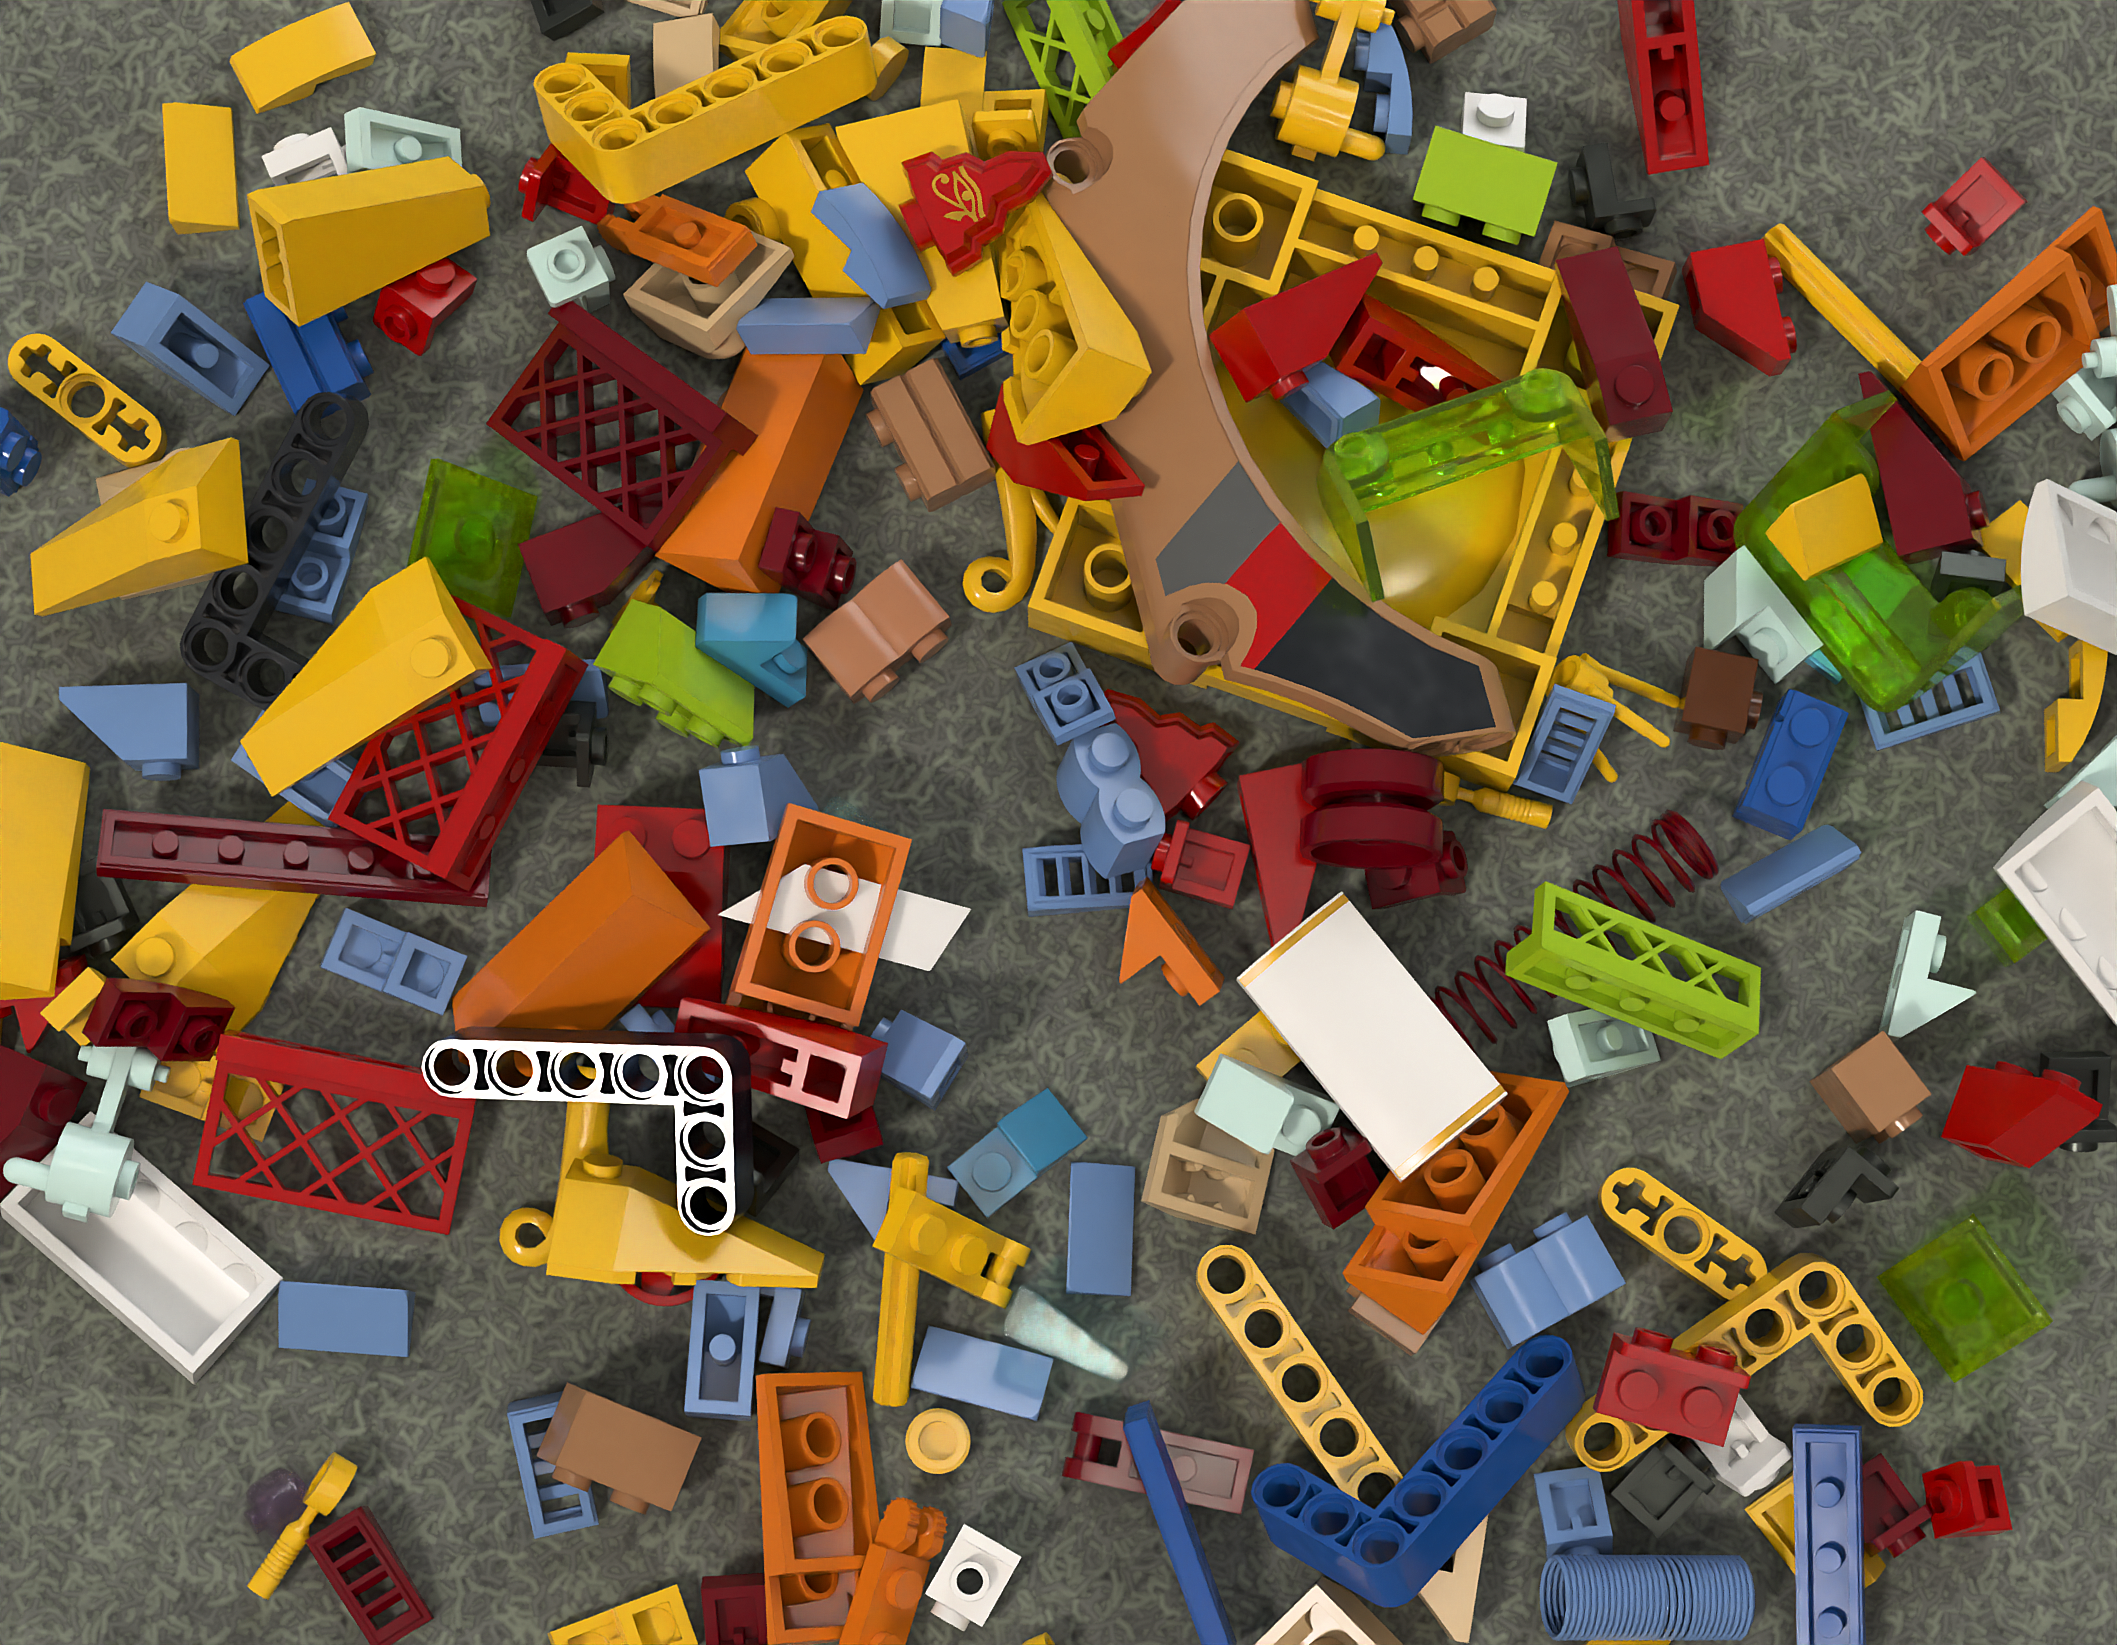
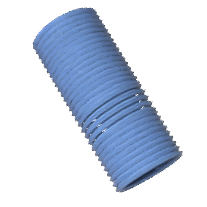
M1552 1554L1545 1563L1541 1574L1540 1610L1546 1632L1556 1641H1741L1750 1631L1753 1622L1755 1589L1749 1566L1740 1555Z

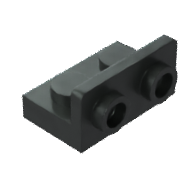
M1850 1146L1821 1153L1774 1213L1794 1229L1815 1225L1820 1226L1826 1220L1833 1224L1847 1211L1856 1197L1864 1204L1892 1199L1899 1190V1187L1887 1178L1892 1170L1875 1153L1863 1146H1860L1856 1151Z

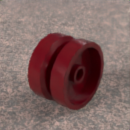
M1345 749L1309 756L1302 762L1301 795L1304 801L1317 809L1304 816L1300 821V853L1302 857L1319 864L1354 869L1412 868L1432 864L1443 858L1444 825L1442 819L1428 812L1429 809L1444 801L1445 768L1443 762L1428 755L1392 749Z

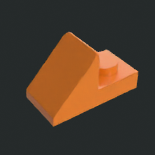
M1146 877L1136 885L1131 896L1119 983H1123L1161 955L1165 961L1161 965V970L1169 984L1182 997L1190 993L1200 1006L1220 992L1225 977L1151 880Z

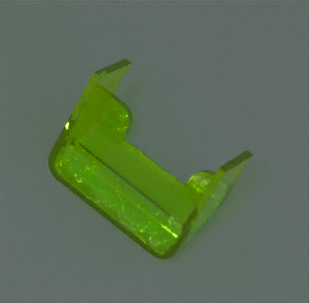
M1547 368L1534 369L1522 376L1359 432L1348 433L1327 448L1316 478L1321 504L1372 602L1384 599V593L1370 526L1365 515L1366 512L1562 445L1605 519L1609 521L1619 517L1607 437L1572 379L1560 371Z
M1889 390L1835 410L1738 515L1733 533L1737 549L1744 545L1822 641L1824 645L1819 649L1862 701L1870 708L1886 713L1896 711L1922 696L1995 642L2024 613L2021 585L1993 598L1979 588L1965 587L1952 592L1939 604L1884 538L1883 543L1878 548L1804 581L1765 534L1768 528L1792 503L1860 473L1866 477L1873 498L1879 486V470L1874 458L1859 440L1897 400Z

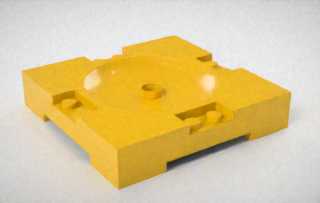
M1225 149L1213 180L1203 224L1200 277L1203 318L1212 363L1228 410L1250 456L1277 498L1308 536L1350 577L1392 609L1432 633L1486 657L1496 665L1516 736L1510 741L1490 749L1437 757L1435 759L1443 762L1444 771L1454 774L1460 779L1507 793L1518 773L1632 438L1600 445L1556 270L1317 188L1318 180ZM1377 252L1383 264L1366 290V294L1416 321L1526 397L1529 403L1498 449L1492 454L1363 385L1381 400L1378 433L1372 441L1348 454L1363 459L1369 469V472L1364 476L1351 478L1342 474L1337 468L1336 461L1338 458L1334 457L1280 401H1275L1271 393L1248 403L1245 402L1212 343L1209 334L1245 307ZM1634 289L1661 361L1680 305ZM1328 354L1322 362L1335 369ZM1068 497L1028 604V627L1155 671L1151 663L1150 652L1110 499L1082 501ZM1178 638L1180 646L1186 652L1197 655L1195 647L1189 641ZM1221 664L1209 666L1195 682L1190 683L1204 689L1211 686L1327 727L1326 732L1375 749H1392L1305 704L1269 691L1225 680Z

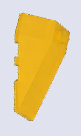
M1039 192L1031 203L1015 211L1006 224L1004 234L998 238L1000 297L1011 301L1010 327L1001 333L1002 350L1013 354V377L1010 376L1003 382L1004 403L1017 442L1025 445L1035 444L1116 419L1129 401L1140 394L1149 375L1152 373L1136 329L1052 209L1043 193Z
M230 437L179 451L32 552L30 558L34 614L43 617L247 564L248 551L239 440Z
M425 556L371 588L240 740L272 797L277 796L493 668L429 557Z
M290 801L265 821L325 827ZM191 884L161 909L111 960L130 979L174 985L228 1000L235 1007V1010L225 1031L227 1029L242 1031L262 1011L272 992L270 989L286 957L290 956L299 938L298 934L315 900L321 894ZM218 1046L213 1054L214 1056L217 1054Z
M589 1154L584 1159L575 1158L564 1178L547 1261L546 1275L610 1284H635L636 1272H663L671 1276V1281L674 1285L696 1286V1280L709 1278L713 1273L726 1274V1279L730 1283L741 1287L817 1288L824 1266L825 1254L745 1216L739 1218L718 1235L704 1236L696 1234L686 1227L680 1218L677 1184L641 1167L623 1165V1160L619 1157L609 1154ZM707 1199L710 1206L715 1210L727 1212L726 1207Z

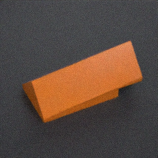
M2092 206L1920 362L1899 388L1901 394L1956 458L1965 462L2073 374L2083 368L2082 353L2090 352L2091 341L2101 338L2099 333L2110 325L2107 287L2117 284V252L2102 209Z
M745 346L728 389L719 397L717 406L758 436L744 456L734 449L729 452L670 536L655 554L656 557L727 593H779L781 585L758 568L775 508L779 507L800 512L809 522L864 391L842 354H750ZM702 442L699 446L692 466L699 458V456L702 454L704 449L707 447Z
M787 803L725 1004L826 1023L849 1031H853L854 1026L859 1027L912 839ZM804 864L811 865L804 879L806 895L814 905L828 910L841 909L853 901L858 891V878L881 884L876 910L863 953L840 948L838 934L829 924L822 921H803L793 927L789 934L766 928L780 879ZM821 868L848 876L849 888L841 900L827 903L821 900L815 893L814 878ZM817 927L828 935L831 945L799 937V935L807 928Z
M629 830L625 831L452 997L455 1031L471 1026L609 1030L711 928ZM457 1049L459 1062L470 1067L467 1056ZM515 1050V1066L525 1076L532 1077L533 1066L531 1060L523 1052Z
M1490 1071L1508 1095L1497 1107L1401 1183L1391 1170L1388 1172L1365 1206L1375 1225L1342 1272L1346 1281L1419 1333L1425 1335L1452 1302L1566 1099L1569 1090L1565 1082Z
M860 1371L767 1373L757 1375L756 1394L768 1645H813L840 1641L869 1544L874 1543L880 1524L863 1373Z

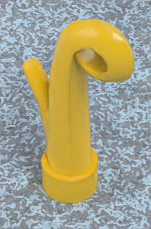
M995 409L981 413L983 443L987 445ZM991 455L996 472L995 478L1005 528L1008 560L993 556L976 559L967 567L962 585L965 596L973 606L984 612L997 613L1006 611L1020 602L1031 585L1036 561V515L1053 534L1060 519L1043 490L1013 483ZM992 572L1000 575L1007 582L1004 589L997 593L988 592L982 586L981 577L983 574Z
M577 1065L584 1076L595 1080L596 1068ZM567 1101L562 1158L553 1217L536 1208L523 1207L512 1211L504 1219L500 1228L499 1242L504 1254L512 1262L527 1267H537L547 1263L564 1178L574 1159H584L589 1154H609L608 1121L610 1103ZM525 1223H532L538 1226L545 1236V1239L536 1247L528 1248L521 1244L519 1240L520 1228Z

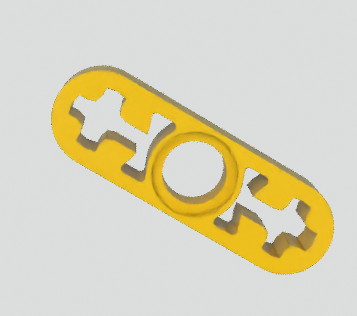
M38 333L29 334L19 339L12 346L8 356V368L15 381L25 391L121 464L134 468L159 461L167 448V434L157 418L52 337ZM49 351L51 352L47 358L48 362L58 373L65 377L59 388L40 372H35L28 378L31 368L26 363V360L30 355L35 354L42 358ZM72 368L77 369L76 372L70 374ZM86 386H95L102 389L105 402L102 409L96 415L83 418L73 413L71 403L73 396L78 390ZM57 391L56 397L51 398L50 395ZM120 405L126 406V408L118 412ZM116 415L133 430L139 431L145 425L148 426L144 434L150 440V443L144 450L133 446L127 452L124 451L127 448L128 442L120 432L110 425ZM106 428L104 435L98 434L99 431Z
M1623 1168L1609 1175L1601 1184L1598 1192V1205L1602 1215L1610 1223L1720 1300L1725 1302L1732 1300L1749 1286L1740 1283L1728 1289L1723 1284L1727 1275L1726 1272L1712 1261L1706 1264L1704 1273L1694 1266L1695 1262L1707 1254L1714 1236L1724 1243L1714 1253L1728 1262H1734L1740 1257L1745 1258L1749 1262L1745 1273L1752 1279L1750 1285L1767 1274L1765 1260L1755 1248L1648 1173L1637 1168ZM1632 1182L1638 1183L1642 1187L1638 1198L1653 1210L1658 1207L1660 1198L1670 1205V1208L1660 1214L1655 1220L1651 1235L1640 1228L1643 1223L1650 1219L1648 1216L1634 1208L1628 1210L1625 1214L1620 1213L1615 1208L1619 1201L1618 1196L1612 1192L1615 1184L1625 1188ZM1685 1217L1693 1221L1697 1226L1700 1239L1698 1246L1693 1252L1679 1254L1667 1246L1664 1239V1229L1672 1218Z

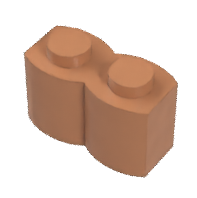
M901 559L873 579L853 599L820 622L803 638V641L808 650L853 704L859 702L864 697L870 703H873L888 693L899 682L900 678L895 672L903 664L914 657L919 663H922L935 655L948 642L949 638L944 632L952 624L949 615Z

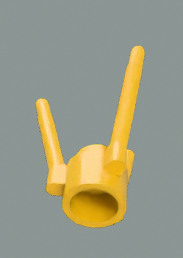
M1583 653L1580 657L1577 655L1568 656L1554 668L1545 692L1546 697L1550 694L1554 684L1609 702L1616 705L1614 717L1662 748L1669 746L1670 738L1613 699V690L1608 684L1611 683L1672 708L1679 706L1680 698L1678 696L1604 666L1587 653ZM1560 707V709L1593 720V718ZM1563 724L1566 728L1583 734L1586 733V731ZM1598 747L1592 763L1608 782L1613 783L1617 780L1618 774Z

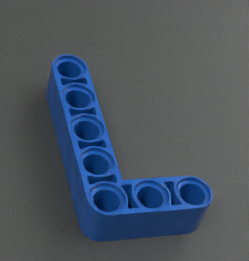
M1540 1335L1524 1343L1375 1509L1299 1466L1281 1463L1267 1467L1258 1474L1252 1483L1251 1495L1270 1541L1278 1548L1376 1605L1398 1607L1408 1603L1422 1590L1580 1411L1585 1402L1586 1392L1570 1345L1564 1339L1553 1335Z

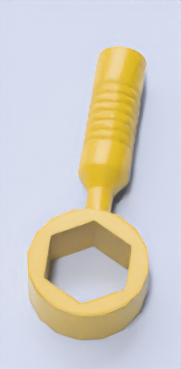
M1444 771V801L1438 805L1453 806L1456 799L1471 803L1479 812L1515 820L1543 829L1548 827L1553 810L1551 804L1499 792L1486 787L1475 791L1459 787L1460 778Z
M333 1452L313 1478L303 1497L302 1502L308 1505L298 1520L287 1524L279 1539L270 1550V1553H268L264 1562L248 1583L247 1587L267 1600L270 1599L290 1568V1565L293 1564L305 1546V1540L310 1538V1525L318 1513L327 1516L334 1509L354 1478L357 1465L336 1452Z

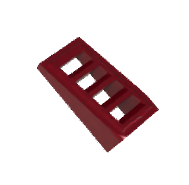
M360 1506L305 1540L320 1568L370 1645H393L434 1619V1616L368 1506ZM361 1532L367 1542L338 1559L332 1549ZM375 1554L381 1565L351 1582L346 1572ZM390 1577L396 1587L365 1605L360 1594ZM404 1599L410 1610L379 1629L373 1617Z

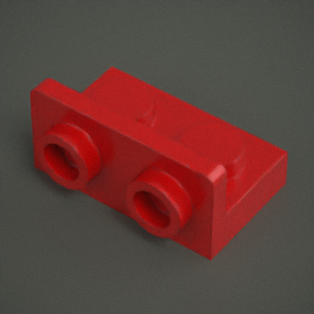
M1635 1327L1633 1337L1614 1332L1593 1404L1595 1412L1724 1447L1740 1388L1748 1389L1751 1376L1743 1368L1735 1365L1738 1356L1719 1348L1699 1344L1696 1354L1671 1348L1674 1338L1640 1327Z

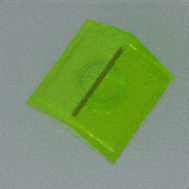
M439 458L431 459L407 567L428 556L450 594L493 615L511 617L524 562L518 544L529 539L538 496Z
M1974 1213L1955 1219L1877 1276L1883 1287L1954 1383L2053 1322L2052 1318Z

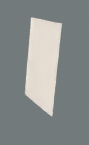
M804 864L780 879L766 928L789 934L793 927L803 921H822L829 924L836 931L840 939V948L863 953L876 910L881 884L858 878V891L853 901L841 909L828 910L814 905L806 895L804 879L811 865ZM821 868L814 878L815 893L821 900L827 903L841 900L849 888L848 876ZM898 889L879 958L930 971L971 909ZM761 890L718 915L751 924ZM817 927L807 928L799 935V937L831 945L828 935Z

